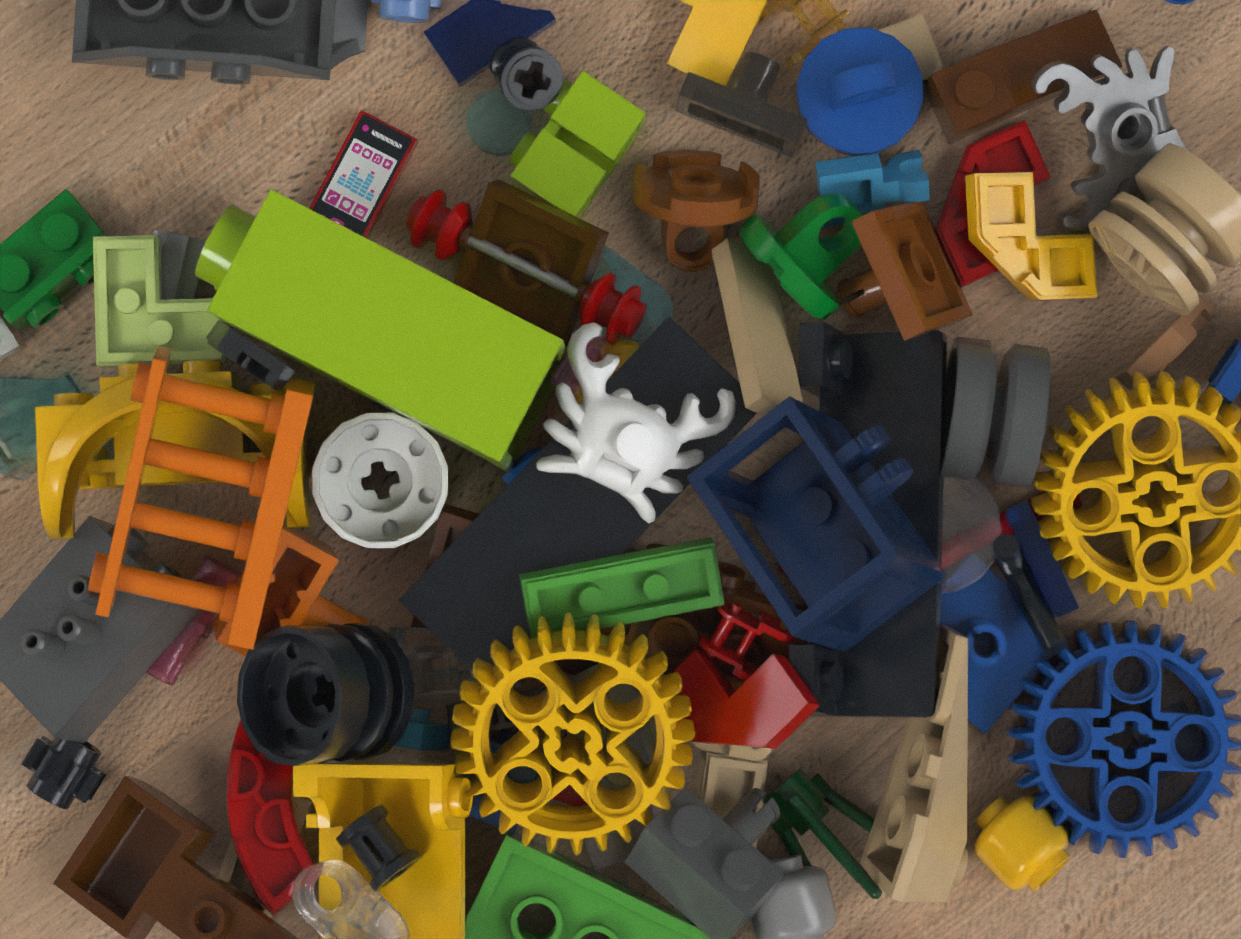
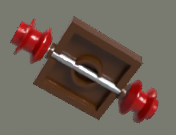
M499 179L488 183L474 225L470 204L463 201L458 203L453 209L446 207L447 195L442 190L434 191L429 197H420L413 205L407 218L406 227L407 230L411 231L410 242L414 248L420 249L431 241L435 243V257L441 261L448 259L461 249L464 250L453 282L454 284L563 339L565 348L569 343L578 316L580 317L581 326L594 322L607 328L606 341L610 345L617 343L622 336L628 339L631 338L638 330L646 311V304L640 301L641 288L633 285L624 293L616 290V276L613 273H607L591 283L609 232Z

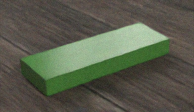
M711 537L519 574L530 639L538 637V619L541 616L546 618L552 632L562 631L564 616L569 612L573 616L576 630L586 631L588 622L594 614L599 617L600 629L614 627L620 621L625 625L724 605L716 547Z

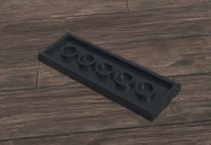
M670 317L654 331L606 383L607 394H612L620 388H625L631 392L634 400L646 406L652 404L660 405L665 409L666 421L669 424H673L678 419L683 400L687 394L692 393L700 399V414L704 418H711L717 414L720 408V401L717 396L720 389L723 388L733 392L736 400V414L728 429L714 436L687 441L680 446L677 452L680 453L693 449L701 450L704 452L705 457L703 462L688 469H669L663 473L665 476L679 480L683 485L682 492L690 484L687 476L728 445L757 414L745 408L740 383ZM571 421L565 425L570 430L573 429ZM554 438L549 441L399 599L417 619L471 670L476 658L495 665L490 653L491 644L494 640H498L510 650L514 649L513 629L516 625L520 626L530 639L519 574L624 554L653 523H647L643 520L636 509L621 494L589 478L577 474L548 473L538 470L536 463L542 457L555 454L570 456L571 451L569 448L557 442ZM645 488L643 490V493L654 507L656 512L655 520L682 493H662L652 488Z

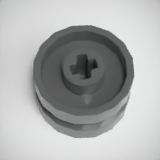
M958 336L954 339L946 369L944 458L940 470L941 476L963 480L973 479L981 469L987 444L989 443L988 466L994 483L1025 488L1031 487L1036 474L1048 419L1050 355L1048 348L1014 344L1003 357L996 382V355L990 340Z

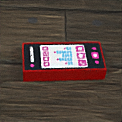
M361 110L309 209L368 239L418 145V140Z

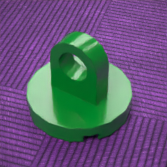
M830 193L819 196L807 204L780 230L756 211L739 227V235L759 262L768 263L774 269L773 273L781 281L779 283L780 286L814 318L818 317L825 320L841 306L840 300L825 279L861 245L851 221L861 217L862 214L849 198L842 194ZM837 217L845 218L844 225L837 234L825 239L818 238L820 229L826 222Z

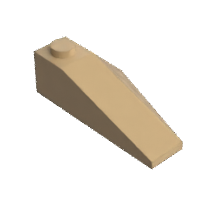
M940 624L939 695L935 713L929 718H907L860 862L873 881L891 899L900 902H947L952 885L956 886L961 882L968 862V852L965 849L967 842L968 638L953 628Z

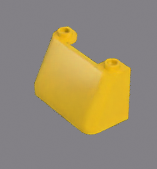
M351 759L343 762L331 760L323 764L293 766V797H307L311 799L315 805L316 813L306 814V828H319V939H465V818L471 812L473 796L466 797L465 792L470 790L471 782L468 778H463L462 774L456 773V765ZM383 804L389 812L386 817L387 822L408 850L415 848L422 857L396 880L381 890L374 892L369 885L372 878L351 848L349 846L342 848L336 841V838L359 817L374 807Z

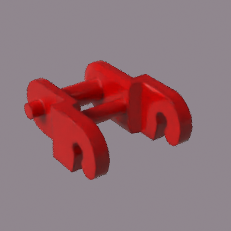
M724 602V605L717 607L718 612L723 618L713 636H702L699 640V645L706 651L705 655L707 657L714 658L715 656L733 665L732 675L746 681L755 672L756 668L753 663L744 659V655L756 635L760 636L764 632L789 644H793L797 638L793 637L787 628L784 630L780 627L781 622L778 618L764 611L757 618L742 610V606L736 602H733L732 605ZM734 624L747 629L737 649L724 643Z

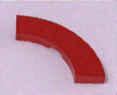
M240 720L232 744L227 772L226 802L229 827L235 851L245 876L257 897L269 913L274 916L319 876V867L306 849L297 827L291 798L293 766L273 763L257 751L244 731Z

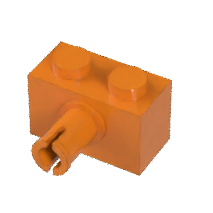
M286 521L283 522L255 642L264 633L282 626L315 625L323 627L328 624L344 625L349 623L367 625L366 618L357 616L319 595L339 561L331 546L299 528H288ZM244 570L238 578L237 584H241ZM218 613L211 624L217 642L246 657L249 649L227 644L232 623L220 621V614Z

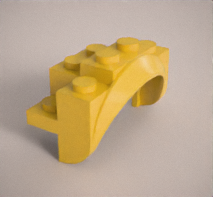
M222 361L183 362V373L167 374L240 392V376L232 371H222ZM139 363L118 365V376L100 377V394L94 398L93 393L55 394L54 406L35 407L39 502L45 530L52 540L74 538L75 505L78 490L124 488L143 404L131 401L133 384ZM266 383L249 385V394L271 399L272 392L286 395L288 384L282 390L278 388L277 391ZM160 401L152 439L256 462L257 456L271 459L276 434L263 432V424ZM307 426L286 510L288 528L311 527L309 479L312 478L315 454L307 449ZM113 437L114 459L107 460V449L102 447ZM251 440L260 449V452L251 453ZM146 465L141 487L224 482Z

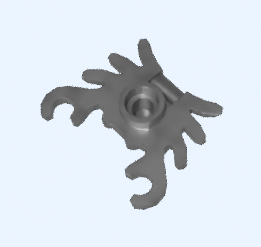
M1165 46L1159 51L1152 63L1150 74L1139 51L1133 48L1127 49L1125 53V62L1128 73L1125 74L1116 63L1100 54L1095 55L1091 59L1092 66L1105 76L1098 81H1093L1073 65L1062 61L1048 63L1035 74L1031 86L1037 94L1045 93L1048 85L1055 79H1063L1064 91L1054 100V108L1061 114L1067 113L1086 102L1085 111L1081 115V123L1086 127L1089 142L1087 155L1090 160L1100 166V170L1096 175L1071 182L1070 186L1073 192L1077 195H1087L1088 201L1085 209L1079 214L1072 215L1065 211L1060 215V223L1072 231L1088 230L1089 222L1099 212L1107 211L1115 190L1121 181L1122 187L1120 192L1123 191L1137 196L1140 190L1136 184L1135 175L1164 145L1171 143L1189 151L1180 139L1176 128L1170 124L1164 95L1169 92L1170 73L1175 57L1174 48Z

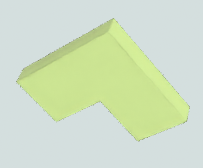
M160 236L93 237L96 366L118 367V365L137 364L140 361L152 363L158 346L172 349L168 365H183V362L197 360H220L222 364H229L228 357L207 343L209 340L206 339L218 321L216 316L207 311L213 298L162 300Z

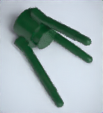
M799 768L763 800L765 805L773 798L780 809L779 819L770 826L780 836L790 856L801 855L803 866L812 865L792 827L800 836L810 829L872 899H879L882 895L880 887L821 820L830 811L823 804L822 800L869 833L874 818L833 790L819 773L810 779Z

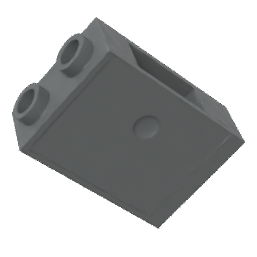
M92 516L88 517L75 532L74 538L68 540L0 619V681L53 737L83 744L201 610L117 591L109 617L95 615L100 593L88 591L90 576L96 553L109 554L115 524L113 525ZM131 528L123 565L184 578L167 563L160 561L156 564L143 551L148 546L146 539L137 530Z

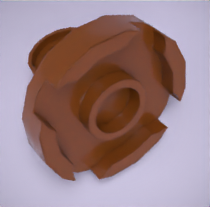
M676 150L654 154L652 167L647 168L641 162L634 166L632 201L641 211L662 220V244L673 266L686 272L703 271L714 264L712 249L723 242L724 225L747 219L757 210L760 175L749 164L740 161L738 172L732 168L721 166L722 154L711 151ZM700 227L708 232L707 242L701 249L695 252H681L675 248L676 237L686 228Z

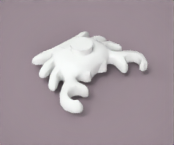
M594 322L582 325L572 334L567 347L570 366L581 386L583 394L581 404L577 403L571 388L564 382L559 383L555 389L560 408L570 419L573 429H568L554 419H547L543 424L545 430L557 442L569 448L571 454L570 456L555 454L542 457L536 463L537 469L548 473L577 474L606 486L625 497L636 509L640 517L647 523L655 521L656 512L651 501L643 493V490L645 488H652L662 493L677 494L682 492L683 485L681 482L665 476L663 473L669 469H688L703 462L705 457L704 452L701 450L693 449L680 453L677 452L680 446L687 441L714 436L728 429L736 414L735 397L732 391L721 388L717 393L720 401L719 411L711 418H704L699 412L700 399L694 394L689 393L683 400L678 419L673 424H669L666 421V412L663 407L658 404L646 406L634 400L628 389L620 388L612 394L606 393L607 380L617 368L620 359L614 354H607L601 361L591 362L586 355V346L590 340L601 336L603 328Z

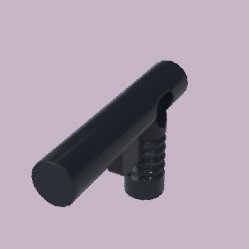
M1010 534L999 535L989 546L988 550L1002 571L1010 591L1046 656L1056 655L1068 646V642L1032 575L1025 568V562L1017 539Z

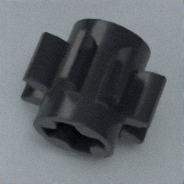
M42 736L41 739L36 738L21 765L34 772L26 786L43 800L62 809H69L75 797L84 803L87 800L91 801L107 775L94 767L102 753L88 741L83 744L56 737L53 741L45 736Z

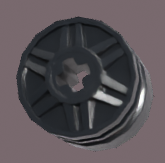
M359 623L344 625L328 624L323 627L315 625L282 626L264 633L255 642L254 649L248 650L238 675L237 705L243 729L253 746L273 763L302 766L323 764L331 760L339 762L351 759L363 760L388 752L404 735L413 713L415 685L409 660L395 638L378 626Z

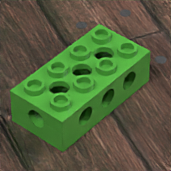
M507 832L465 919V939H581L584 935L591 932L603 933L610 939H711L684 914L556 851L550 854L547 851V847L533 840L528 846L524 847L522 835L517 832L514 834ZM534 903L546 905L555 915V926L550 931L542 934L528 931L520 920V912L524 907Z

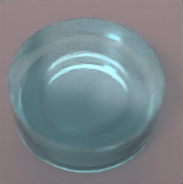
M493 90L482 94L473 102L467 116V127L472 141L480 150L494 156H506L512 154L525 134L531 131V119L529 111L521 110L512 105L503 95L502 90Z

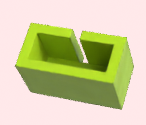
M583 70L574 84L566 79L562 81V88L556 99L544 108V111L551 115L546 127L541 130L538 136L528 131L508 161L509 164L515 167L510 175L514 186L580 219L646 124V113Z

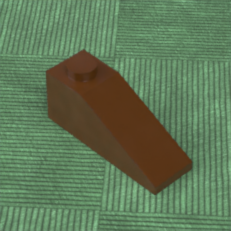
M1096 9L987 49L933 73L923 89L950 145L1060 96L1064 91L1063 79L1052 81L1045 93L1037 94L1031 86L1035 74L1048 63L1062 61L1071 64L1093 81L1104 76L1102 72L1091 64V59L1095 55L1100 54L1111 60L1120 69L1123 66Z

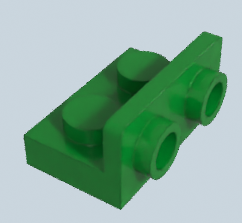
M67 189L63 190L0 244V308L4 312L3 317L8 323L22 331L29 325L34 329H38L52 320L64 307L60 299L77 284L86 288L94 283L93 237L107 236V234Z

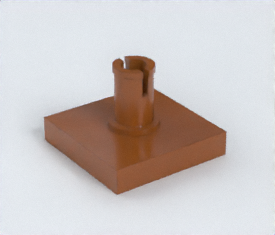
M923 201L874 210L851 221L872 268L838 283L840 299L851 294L856 295L862 291L865 292L864 295L843 304L850 316L858 319L865 313L888 303L904 341L933 330L951 326L973 316Z

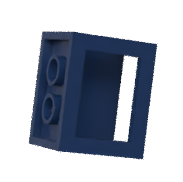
M789 396L689 474L687 478L791 635L802 640L846 652L937 584L947 574L891 495L912 476L914 471L905 458L895 459L885 464L876 472L869 463V460L880 453L889 443L890 437L882 425L872 426L856 438H852L841 422ZM785 427L800 434L804 440L803 443L754 481L730 471ZM732 510L748 516L809 607L803 612L796 608Z

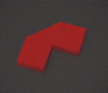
M1025 120L967 145L935 227V231L961 288L999 271L968 240L965 176L974 173L1033 172L1034 186L1051 178Z
M695 649L672 672H678L682 678V691L677 695H688L690 698L692 712H690L691 715L684 718L690 719L694 723L695 737L690 742L777 749L820 706L790 662L782 655L772 654L736 691L714 660L705 655L706 651Z

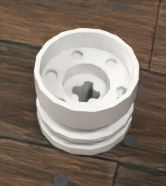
M365 413L341 423L322 443L312 467V495L323 520L341 538L365 548H396L419 538L438 519L448 495V465L438 442L419 423L395 413ZM375 462H383L386 471H397L399 475V483L390 486V497L385 499H378L375 490H364L362 486V478L371 475V464Z

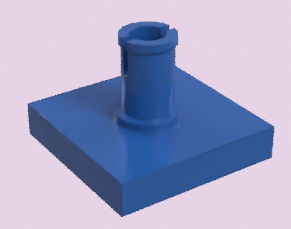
M971 554L963 560L941 586L940 624L951 627L968 638V721L981 733L985 734L1024 690L1019 685L1021 680L1032 681L1039 671L1034 661L1039 658L1048 662L1052 656L1044 654L1008 585Z

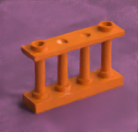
M158 346L152 364L139 362L133 384L131 401L143 404L109 554L96 553L90 576L88 591L100 593L95 615L109 617L117 591L219 613L220 621L232 623L227 644L253 650L316 382L291 377L288 382L286 395L272 392L271 399L167 375L172 349ZM160 401L263 424V432L276 434L271 459L257 456L256 462L152 439ZM150 465L250 488L248 495L261 498L256 522L242 519V524L237 525L137 502L145 466ZM131 528L235 551L234 558L246 561L241 584L228 582L227 588L123 565Z

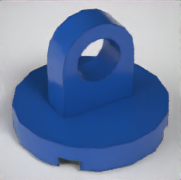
M870 27L843 29L822 39L805 58L796 83L797 110L807 131L819 142L834 149L836 152L847 156L880 153L897 145L916 123L924 100L922 73L912 52L893 35Z

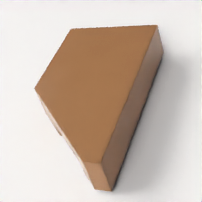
M1198 295L1199 304L1188 315H1178L1116 376L1129 391L1133 390L1135 372H1141L1150 384L1215 316V309L1201 295Z

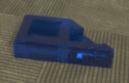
M470 0L425 30L424 35L454 80L461 87L490 67L491 55L499 44L508 41L514 36L527 37L532 40L556 24V18L548 10H533L502 4L501 1Z
M1025 500L1006 509V514L1004 515L1014 537L1018 541L1025 562V568L1032 575L1053 616L1061 617L1078 609L1079 606L1058 562L1053 557V552L1047 540L1041 537V527L1028 501Z

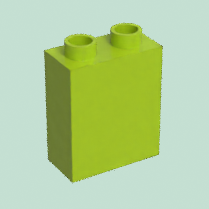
M270 189L257 216L235 205H230L223 212L202 249L195 270V275L198 278L214 285V290L217 291L207 311L242 335L392 413L419 423L425 430L506 472L513 469L514 463L521 456L556 388L552 377L567 355L563 339Z

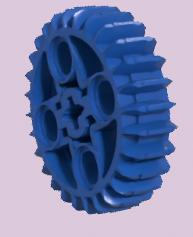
M1125 620L1121 630V637L1115 638V632L1111 623L1099 622L1098 641L1095 642L1092 641L1086 630L1080 628L1074 630L1077 649L1071 651L1069 647L1064 648L1063 651L1055 655L1059 661L1054 665L1037 658L1034 664L1043 676L1041 681L1037 683L1021 680L1019 683L1024 691L1032 696L1029 704L1012 703L1009 707L1014 713L1025 717L1024 726L1006 729L1007 736L1023 741V749L1008 754V761L1016 764H1027L1028 767L1027 772L1015 779V785L1019 788L1036 786L1038 792L1033 795L1035 799L1033 807L1041 809L1049 805L1052 808L1050 813L1054 826L1062 825L1067 820L1070 823L1067 828L1070 837L1069 843L1073 845L1080 841L1085 832L1090 833L1089 849L1095 854L1102 853L1107 839H1112L1114 854L1119 858H1126L1130 841L1135 840L1139 852L1148 857L1153 855V838L1157 836L1167 848L1171 850L1177 848L1178 843L1174 829L1178 827L1193 837L1199 836L1200 830L1193 817L1200 813L1214 820L1219 818V813L1209 802V799L1213 794L1231 799L1234 793L1225 784L1220 782L1223 773L1229 775L1241 774V767L1227 760L1228 751L1241 750V740L1229 737L1228 728L1241 724V715L1225 713L1223 708L1224 705L1237 697L1236 691L1215 690L1213 685L1225 674L1221 667H1213L1203 672L1199 669L1208 654L1205 649H1194L1186 656L1181 654L1186 642V636L1183 634H1173L1166 645L1160 644L1163 628L1161 625H1149L1144 638L1139 639L1137 622ZM1132 656L1141 665L1143 676L1137 688L1131 692L1124 693L1115 684L1113 672L1119 660ZM1096 663L1093 707L1052 706L1060 690L1073 676ZM1161 666L1177 676L1186 685L1200 708V714L1182 711H1161L1163 677ZM1111 700L1128 704L1142 703V713L1122 708L1111 710ZM1066 717L1072 721L1076 728V740L1067 751L1055 753L1049 748L1046 741L1047 728L1056 719ZM1093 717L1101 718L1100 725H1093ZM1151 719L1161 721V729H1152ZM1125 721H1127V726L1133 728V731L1150 738L1149 742H1143L1142 745H1128L1126 755H1124L1122 747L1113 745L1112 742L1105 740L1106 736L1123 732ZM1195 724L1203 734L1204 742L1202 749L1193 758L1183 759L1176 750V736L1184 726ZM1092 749L1099 750V757L1102 759L1093 757ZM1151 752L1159 753V759H1151ZM1050 763L1062 766L1091 767L1089 795L1091 811L1082 808L1064 792L1052 773ZM1107 763L1126 769L1139 768V778L1121 772L1108 773ZM1158 771L1198 772L1191 786L1176 802L1156 813ZM1129 785L1137 796L1136 810L1126 819L1115 820L1108 810L1109 796L1118 787Z

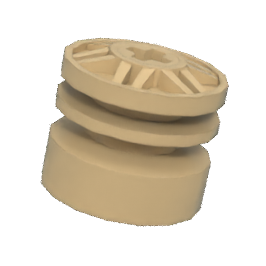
M1168 143L1135 175L1136 184L1148 204L1136 196L1122 191L1110 201L1114 213L1103 210L1088 225L1092 236L1100 248L1129 283L1168 310L1185 316L1199 304L1196 290L1207 293L1212 291L1217 285L1216 275L1205 257L1228 268L1236 266L1241 261V195L1218 172L1199 157L1183 147Z

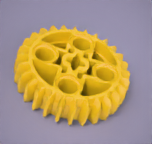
M1164 371L1160 372L1155 389H1151L1148 380L1141 372L1134 373L1133 390L1127 392L1115 378H1110L1108 382L1111 397L1102 401L1091 389H1087L1085 395L1090 406L1088 411L1082 414L1070 405L1065 407V412L1073 424L1068 431L1053 425L1049 426L1048 431L1059 444L1057 451L1041 449L1039 459L1051 470L1036 472L1033 479L1035 487L1047 492L1031 498V506L1038 515H1047L1036 522L1037 530L1044 539L1053 538L1047 544V550L1053 560L1058 561L1065 558L1062 563V569L1072 580L1083 574L1081 578L1082 585L1091 594H1094L1104 585L1107 599L1116 605L1126 589H1128V596L1134 607L1142 609L1147 593L1153 592L1160 606L1167 609L1169 591L1178 589L1187 602H1193L1192 584L1201 580L1211 591H1216L1217 585L1212 574L1215 570L1221 567L1232 575H1237L1238 571L1230 556L1235 550L1241 552V422H1239L1241 419V409L1234 402L1221 406L1224 398L1214 387L1209 386L1199 396V383L1189 376H1185L1177 391H1175L1173 377ZM1148 416L1159 417V427L1154 435L1142 441L1131 438L1132 430L1139 420ZM1178 417L1188 418L1207 429L1217 439L1220 446H1203L1182 450V432ZM1111 428L1114 459L1079 463L1091 444ZM1168 460L1173 467L1169 468L1165 461ZM1217 470H1228V480L1220 490L1213 493L1202 492L1203 482L1208 475ZM1158 480L1162 486L1153 488L1152 498L1144 500L1141 495L1149 493L1150 482ZM1087 488L1101 489V497L1092 508L1087 510L1073 509V501L1082 490ZM1133 513L1137 519L1134 521L1130 514ZM1221 518L1204 541L1191 550L1189 522ZM1121 531L1125 562H1116L1099 553L1085 540L1083 535L1097 536ZM1158 541L1170 542V549L1161 560L1156 562L1143 561V555L1151 544Z
M569 612L564 616L562 631L552 632L546 618L541 616L538 619V637L529 639L524 630L516 625L513 629L514 649L510 650L498 640H494L491 644L490 653L495 665L476 658L473 663L472 673L473 677L479 682L463 680L461 683L459 696L466 703H457L454 706L452 721H454L453 724L461 727L454 728L451 732L452 749L461 751L455 757L456 773L470 774L466 777L471 782L470 790L465 792L466 797L484 793L479 804L481 817H486L501 810L499 818V831L501 834H505L516 823L523 826L522 844L524 847L530 844L536 833L546 835L547 851L550 854L554 853L560 838L570 839L573 853L576 856L581 853L584 838L594 837L600 851L604 852L607 849V833L617 830L624 841L629 843L632 839L630 822L636 819L644 826H647L654 819L650 804L665 810H670L671 808L670 801L672 798L670 790L666 787L683 789L685 774L679 766L691 765L693 760L692 748L684 742L692 741L695 737L694 723L690 719H684L691 715L690 712H692L690 698L688 695H677L682 691L681 688L683 687L682 678L678 672L662 675L668 666L667 656L663 651L646 660L644 659L648 652V639L644 634H641L629 646L624 644L625 628L621 621L615 625L609 636L600 634L599 617L596 614L591 616L586 631L576 630L573 616ZM583 659L599 662L601 665L579 683L575 684L557 665L555 660ZM533 677L542 681L547 688L537 696L527 697L516 692L513 685L522 678ZM617 684L633 685L640 691L636 699L627 703L614 702L606 695L609 689ZM498 704L505 716L520 731L505 741L495 753H492L489 726L495 705ZM654 715L656 742L649 764H646L638 751L626 739L636 730L643 727ZM602 725L606 727V742L602 738ZM540 727L543 729V743L539 741ZM561 729H567L571 734L561 738ZM584 730V739L579 740L575 734ZM527 766L537 771L539 776L530 783L521 784L511 780L507 773L515 767ZM615 772L626 774L632 779L628 786L617 790L608 789L599 782L605 775ZM568 785H571L588 806L565 807L548 804L547 802Z

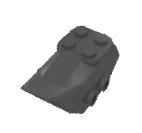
M76 0L72 63L146 68V76L162 80L185 79V70L211 72L212 81L234 85L249 84L250 75L330 80L331 70L351 56L365 52L368 0Z

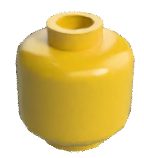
M1001 796L991 803L975 821L982 829L974 845L976 856L1010 890H1021L1028 886L1033 892L1038 891L1071 858L1065 851L1070 838L1069 832L1063 825L1054 826L1052 814L1045 807L1035 809L1033 807L1035 800L1033 796H1022L1011 803Z

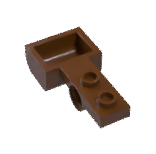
M124 776L53 883L127 939H145L157 921L180 939H299L263 913L265 911L264 908L251 896L234 885L216 878L196 863L216 833L210 826L160 790L142 780L129 776Z

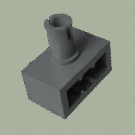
M684 787L670 801V810L662 809L644 828L625 863L711 939H733L765 903L784 875L780 869L752 846L764 831L779 819L780 809L776 801L771 798L758 813L754 814L757 809L756 805L767 793L758 788H750L733 809L721 819Z

